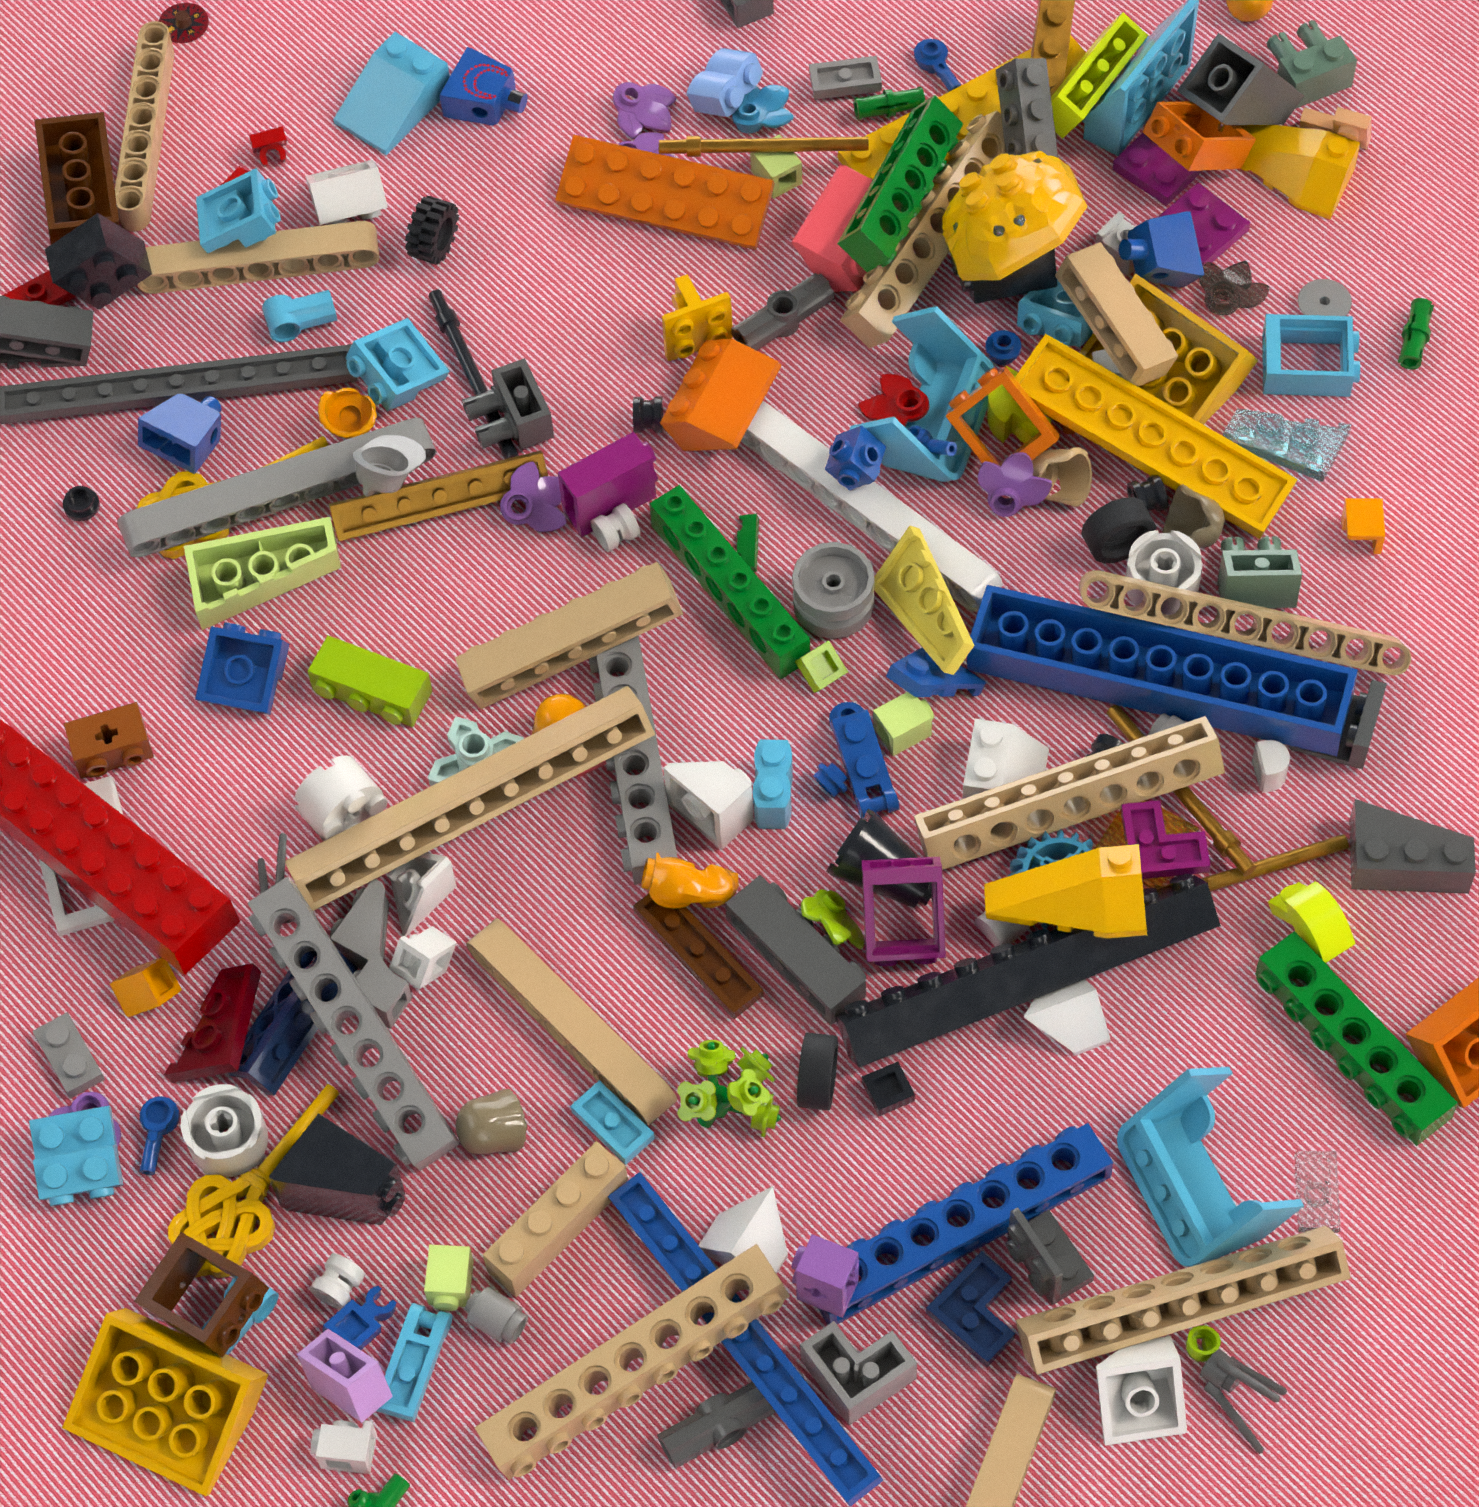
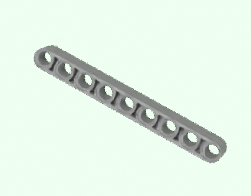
M411 418L131 510L123 514L117 520V524L130 556L135 558L143 557L360 485L356 478V462L352 459V453L379 436L399 435L413 439L422 445L426 452V459L423 463L431 460L437 451L423 419Z

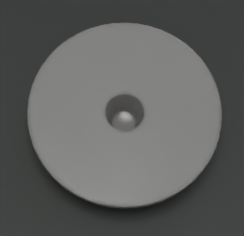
M1330 279L1313 280L1303 286L1298 295V306L1304 315L1347 316L1352 305L1349 291L1342 284Z

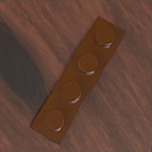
M647 894L633 905L634 913L733 1019L737 1018L764 996L761 986L686 907L665 908L656 904L650 897V894Z

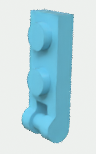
M416 1303L411 1304L384 1376L393 1397L376 1410L377 1412L415 1422L444 1339L449 1333L453 1318L452 1314L443 1311L435 1314L426 1311L425 1306ZM420 1327L431 1329L429 1337L417 1334Z

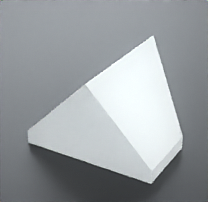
M426 852L391 870L386 875L391 881L402 935L407 937L457 887L452 863L447 856Z
M1086 979L1035 998L1024 1015V1018L1071 1050L1074 1056L1110 1042V1035L1097 990Z
M773 1186L718 1214L698 1245L702 1251L710 1258L724 1265L757 1244L777 1274L787 1259L788 1252Z

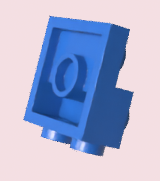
M224 623L223 628L211 626L195 700L271 715L277 682L282 680L290 644L281 639V633L260 629L259 635L245 633L246 627L233 623Z

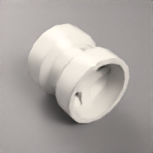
M624 503L613 508L610 515H600L591 520L594 535L606 552L617 548L624 539L630 541L641 535L635 516Z
M332 1253L325 1263L326 1270L324 1274L316 1277L309 1289L322 1302L341 1310L350 1301V1291L352 1288L359 1286L366 1274L353 1261L342 1255Z

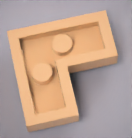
M1304 107L1300 118V128L1329 131L1360 142L1359 148L1367 150L1371 139L1372 116L1337 107L1336 113L1333 116Z

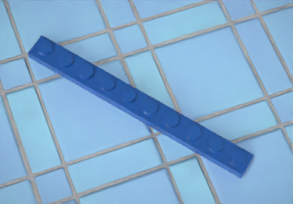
M641 1172L637 1173L608 1196L681 1292L717 1270ZM737 1294L733 1296L732 1302L738 1303L742 1301ZM708 1312L701 1317L708 1324L713 1319L714 1313ZM757 1319L750 1322L748 1328L739 1336L726 1338L721 1341L849 1507L883 1481L880 1474Z

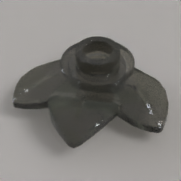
M1247 261L1231 265L1223 271L1211 262H1207L1203 266L1204 276L1199 278V283L1206 292L1204 302L1207 309L1216 315H1230L1238 308L1256 307L1268 296L1270 289L1268 285L1252 283L1251 270Z

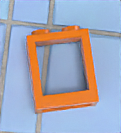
M1191 101L1157 102L1142 131L1188 171L1241 169L1256 141L1240 125L1223 124L1224 130L1221 131L1220 127L1223 123Z
M1006 366L1000 371H997L995 367L991 368L977 380L980 386L973 392L968 394L966 390H963L948 402L951 409L948 410L946 418L982 463L987 461L1001 466L1004 460L1000 463L996 461L961 415L1001 384L1039 430V433L1011 454L1023 452L1033 460L1056 443L1060 436Z

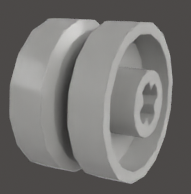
M829 542L818 544L806 550L796 561L792 574L793 606L795 616L803 628L816 636L829 639L848 637L860 631L871 619L874 608L875 578L872 564L866 555L852 545Z

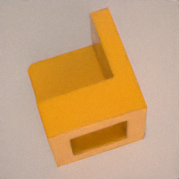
M1345 498L1341 516L1342 530H1346L1347 539L1372 540L1373 554H1381L1385 540L1383 498Z
M162 957L133 967L109 983L127 1017L159 1007L182 991L169 963Z

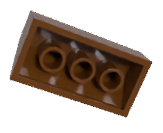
M104 112L34 119L51 245L97 213L120 226Z

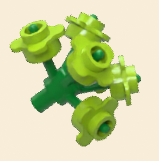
M705 1040L700 1043L698 1048H690L687 1051L688 1058L695 1060L694 1068L697 1070V1074L708 1078V1081L705 1080L701 1084L693 1085L688 1081H684L678 1086L677 1093L681 1098V1107L677 1111L678 1117L685 1122L691 1121L692 1118H697L701 1126L710 1128L717 1118H724L729 1111L739 1113L748 1117L752 1116L750 1128L760 1130L762 1132L761 1137H765L767 1128L775 1130L776 1123L781 1120L779 1115L780 1106L773 1105L774 1094H770L768 1089L762 1085L766 1078L772 1082L776 1080L768 1071L773 1066L768 1060V1054H762L757 1049L750 1054L742 1046L740 1050L745 1055L737 1062V1065L743 1070L741 1076L736 1081L730 1082L728 1087L719 1085L718 1076L724 1075L728 1071V1065L732 1064L736 1057L735 1051L728 1050V1047L718 1040Z

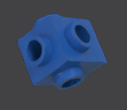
M862 425L836 435L829 449L830 455L825 470L849 491L871 484L880 473V465L887 446Z

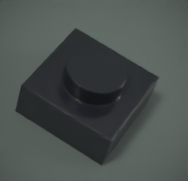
M898 1061L862 1076V1084L878 1116L915 1101V1093Z

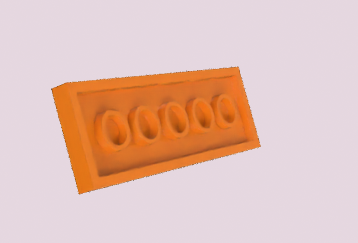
M573 134L555 201L559 205L757 250L775 183L767 178Z

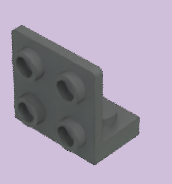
M1372 680L1368 694L1360 692L1359 696L1353 695L1337 756L1289 745L1290 750L1363 770L1387 683Z
M1018 1207L1010 1211L1006 1247L1016 1263H1024L1030 1272V1275H1028L1030 1284L1040 1297L1045 1295L1051 1305H1054L1094 1280V1274L1050 1210L1045 1211L1029 1222Z

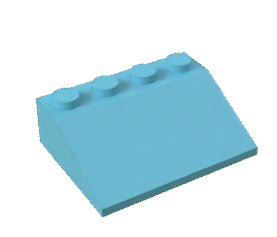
M1187 0L1160 23L1153 33L1144 40L1137 49V53L1127 62L1117 78L1110 84L1082 120L1085 123L1083 139L1116 156L1123 152L1150 118L1157 102H1162L1191 66L1199 0Z

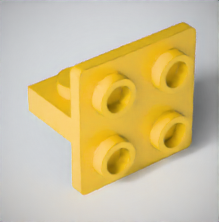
M688 274L675 278V294L671 295L675 311L662 316L664 351L668 361L689 357L694 352L699 351L705 340L731 339L733 337L731 333V328L733 327L732 305L729 293L724 292L701 301Z

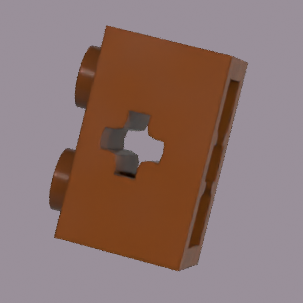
M137 702L63 723L72 757L81 779L99 777L110 770L123 766H136L144 762V760L154 757Z

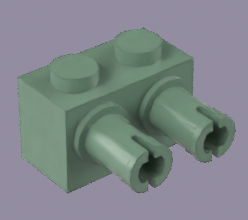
M1309 21V26L1307 23H1304L1297 30L1298 37L1301 38L1307 49L1297 52L1284 32H1280L1278 37L1276 34L1267 41L1268 49L1279 62L1277 74L1304 95L1296 108L1352 87L1357 64L1356 57L1341 36L1327 40L1316 21Z
M1269 536L1262 537L1257 543L1258 550H1245L1244 540L1240 537H1235L1236 545L1233 544L1232 537H1227L1221 542L1222 556L1217 581L1220 598L1265 608L1297 607L1302 580L1297 549L1282 550L1281 540L1276 536H1272V544H1270Z

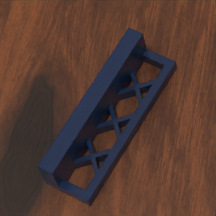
M338 950L348 968L354 974L358 968ZM310 951L303 955L300 962L302 969L314 966L317 961L316 951ZM290 970L247 1032L238 1071L228 1073L233 1077L248 1078L266 1095L275 1096L318 1030L310 1016L315 1011L308 998L301 1001L289 981L294 979ZM331 983L323 988L321 992L322 1001H331L336 997L338 993L337 984Z

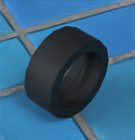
M1134 497L1121 498L1107 503L1091 514L1083 524L1081 535L1096 561L1104 564L1116 563L1128 559L1132 544L1141 535L1156 530L1157 526L1142 500Z
M805 1033L798 1073V1107L830 1110L837 1070V1036Z

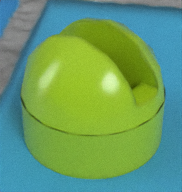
M1199 1325L1192 1328L1186 1339V1351L1189 1357L1196 1362H1206L1219 1349L1221 1344L1220 1336L1217 1331L1209 1326ZM1196 1339H1202L1203 1350L1198 1348Z

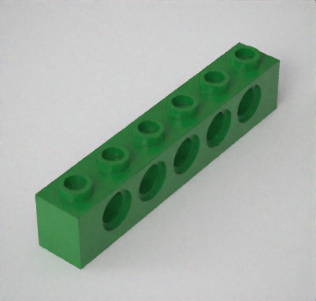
M936 95L912 109L837 243L866 272L879 265L885 267L896 257L897 251L895 249L898 243L909 233L910 228L908 225L921 211L922 205L920 203L923 197L933 189L935 175L944 168L947 163L945 160L947 153L959 141L957 135L963 123Z
M678 485L650 502L651 527L776 676L781 680L797 670L798 666L795 660L810 652L809 636L685 490Z
M1295 931L1259 957L1255 975L1261 988L1268 994L1273 993L1283 1003L1284 1011L1289 1018L1296 1023L1300 1022L1310 1032L1311 1040L1320 1050H1327L1337 1061V1067L1347 1079H1354L1364 1090V1095L1368 1102L1376 1109L1381 1108L1389 1116L1393 1128L1401 1137L1409 1138L1418 1146L1453 1118L1458 1102ZM1301 979L1307 986L1297 987L1289 980ZM1327 1007L1334 1014L1329 1016L1322 1015L1316 1008ZM1352 1035L1357 1037L1361 1043L1350 1044L1343 1037ZM1370 1065H1383L1388 1072L1377 1073ZM1408 1093L1416 1101L1412 1103L1404 1102L1397 1094Z

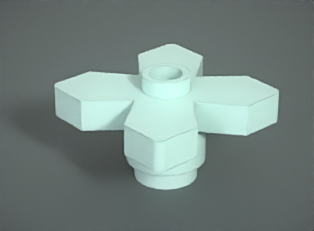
M455 717L447 737L456 754L435 760L428 775L429 785L433 786L523 740L524 737L504 731L490 739L486 734L479 731L477 722Z

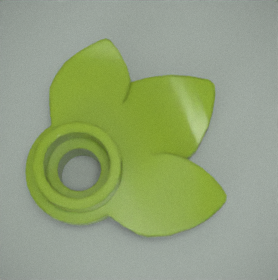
M820 889L813 897H805L802 900V915L807 919L821 922L833 944L839 945L848 939L858 949L861 950L864 947V935L859 926L847 914L845 901L838 893L832 890Z

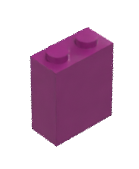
M634 431L558 472L563 513L581 538L593 532L591 527L592 519L600 515H610L613 508L623 503L632 511L656 498L655 482L658 481V477L653 462L656 461V456L649 443L646 441L642 443Z

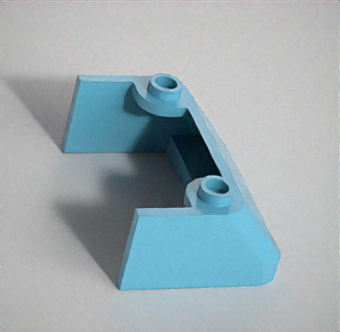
M937 306L894 316L892 323L913 343L908 365L912 374L922 383L920 390L929 399V411L922 419L908 422L905 427L895 417L852 425L849 430L862 425L887 447L881 462L886 467L940 482L957 480L964 473L972 449L946 418L948 410L951 409L948 402L963 390L970 394L978 388L980 384L977 380L993 368L994 365ZM988 395L961 415L976 435H978L988 408ZM920 426L922 429L928 430L933 439L955 442L957 445L956 454L954 456L931 453L907 428Z
M1230 1067L1187 1069L1120 1127L1117 1135L1118 1149L1175 1259L1186 1267L1218 1259L1264 1239L1304 1207L1301 1199L1263 1203L1258 1200H1247L1236 1207L1201 1140L1211 1132L1215 1124V1111L1207 1095L1233 1074Z

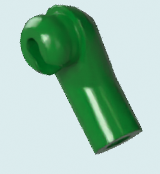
M394 1473L380 1492L367 1493L361 1489L353 1491L347 1500L348 1507H395L409 1489L410 1484L404 1478Z

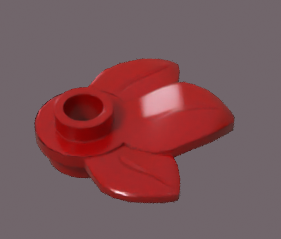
M882 374L880 376L882 394L858 403L860 411L866 418L875 421L895 417L903 426L908 422L922 419L930 408L927 395L920 389L913 387L910 379L896 374Z

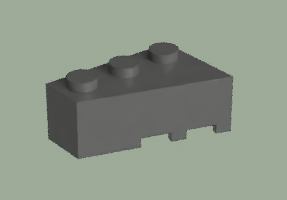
M0 296V363H7L8 369L19 368L20 362H40L41 368L86 366L91 348L94 311L83 310L75 306L63 307L46 304L41 301L29 302Z
M1355 799L1349 820L1351 889L1469 894L1476 874L1473 837Z

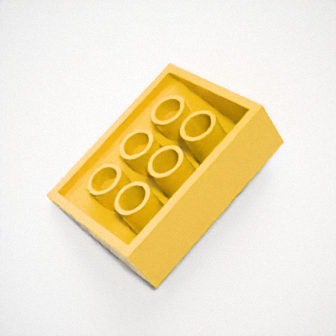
M1135 274L1129 283L1132 284L1137 296L1146 309L1152 313L1155 322L1165 337L1171 341L1178 354L1177 359L1165 376L1138 387L1204 425L1237 391L1258 362V359L1244 347ZM1093 333L1079 353L1094 361L1092 352L1103 350L1104 347Z
M119 1309L106 1313L62 1428L199 1494L209 1496L254 1414L269 1374L227 1354L222 1358L187 1336L130 1309Z

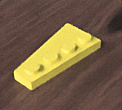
M909 526L875 575L874 591L944 673L954 675L975 645L920 528Z

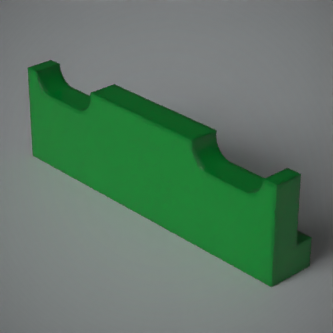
M757 513L740 515L739 519L742 521V529L737 532V553L753 572H756L759 517Z

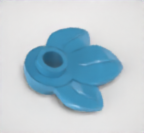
M775 84L765 86L761 90L756 86L751 92L745 94L742 104L732 114V120L737 129L743 133H755L761 130L763 126L778 128L794 119L792 113L783 108L789 98V89Z

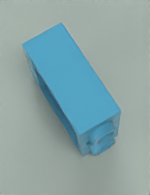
M1266 314L1262 332L1263 394L1350 397L1353 382L1359 383L1360 361H1354V353L1359 351L1360 336L1359 331H1353V316ZM1281 343L1340 344V371L1281 370Z

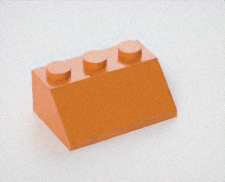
M734 339L705 340L689 371L683 377V382L674 398L668 404L660 424L683 451L737 449L782 365L777 360Z
M1478 977L1405 1033L1418 1061L1458 1102V1106L1465 1108L1479 1097Z

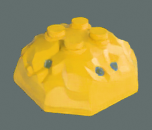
M1042 151L1022 155L1001 154L995 157L991 163L982 166L979 175L976 172H972L960 180V189L949 203L942 217V235L945 238L946 245L962 281L1001 280L1064 243L1088 206L1073 171L1069 165L1062 162L1059 158L1048 156Z

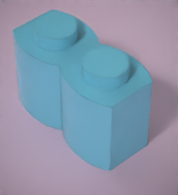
M760 739L754 753L755 781L753 785V806L755 822L759 829H786L792 815V749L788 740Z

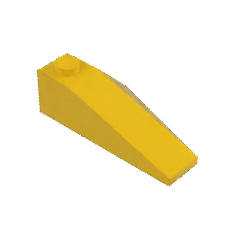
M1240 125L1256 139L1241 169L1244 171L1251 170L1263 179V184L1269 189H1278L1289 197L1288 202L1296 208L1331 220L1355 170L1360 142L1323 130L1282 125Z
M1139 844L1096 848L984 884L986 919L1033 926L1038 922L1058 926V931L1071 933L1072 928L1093 931L1095 937L1107 939L1147 935Z

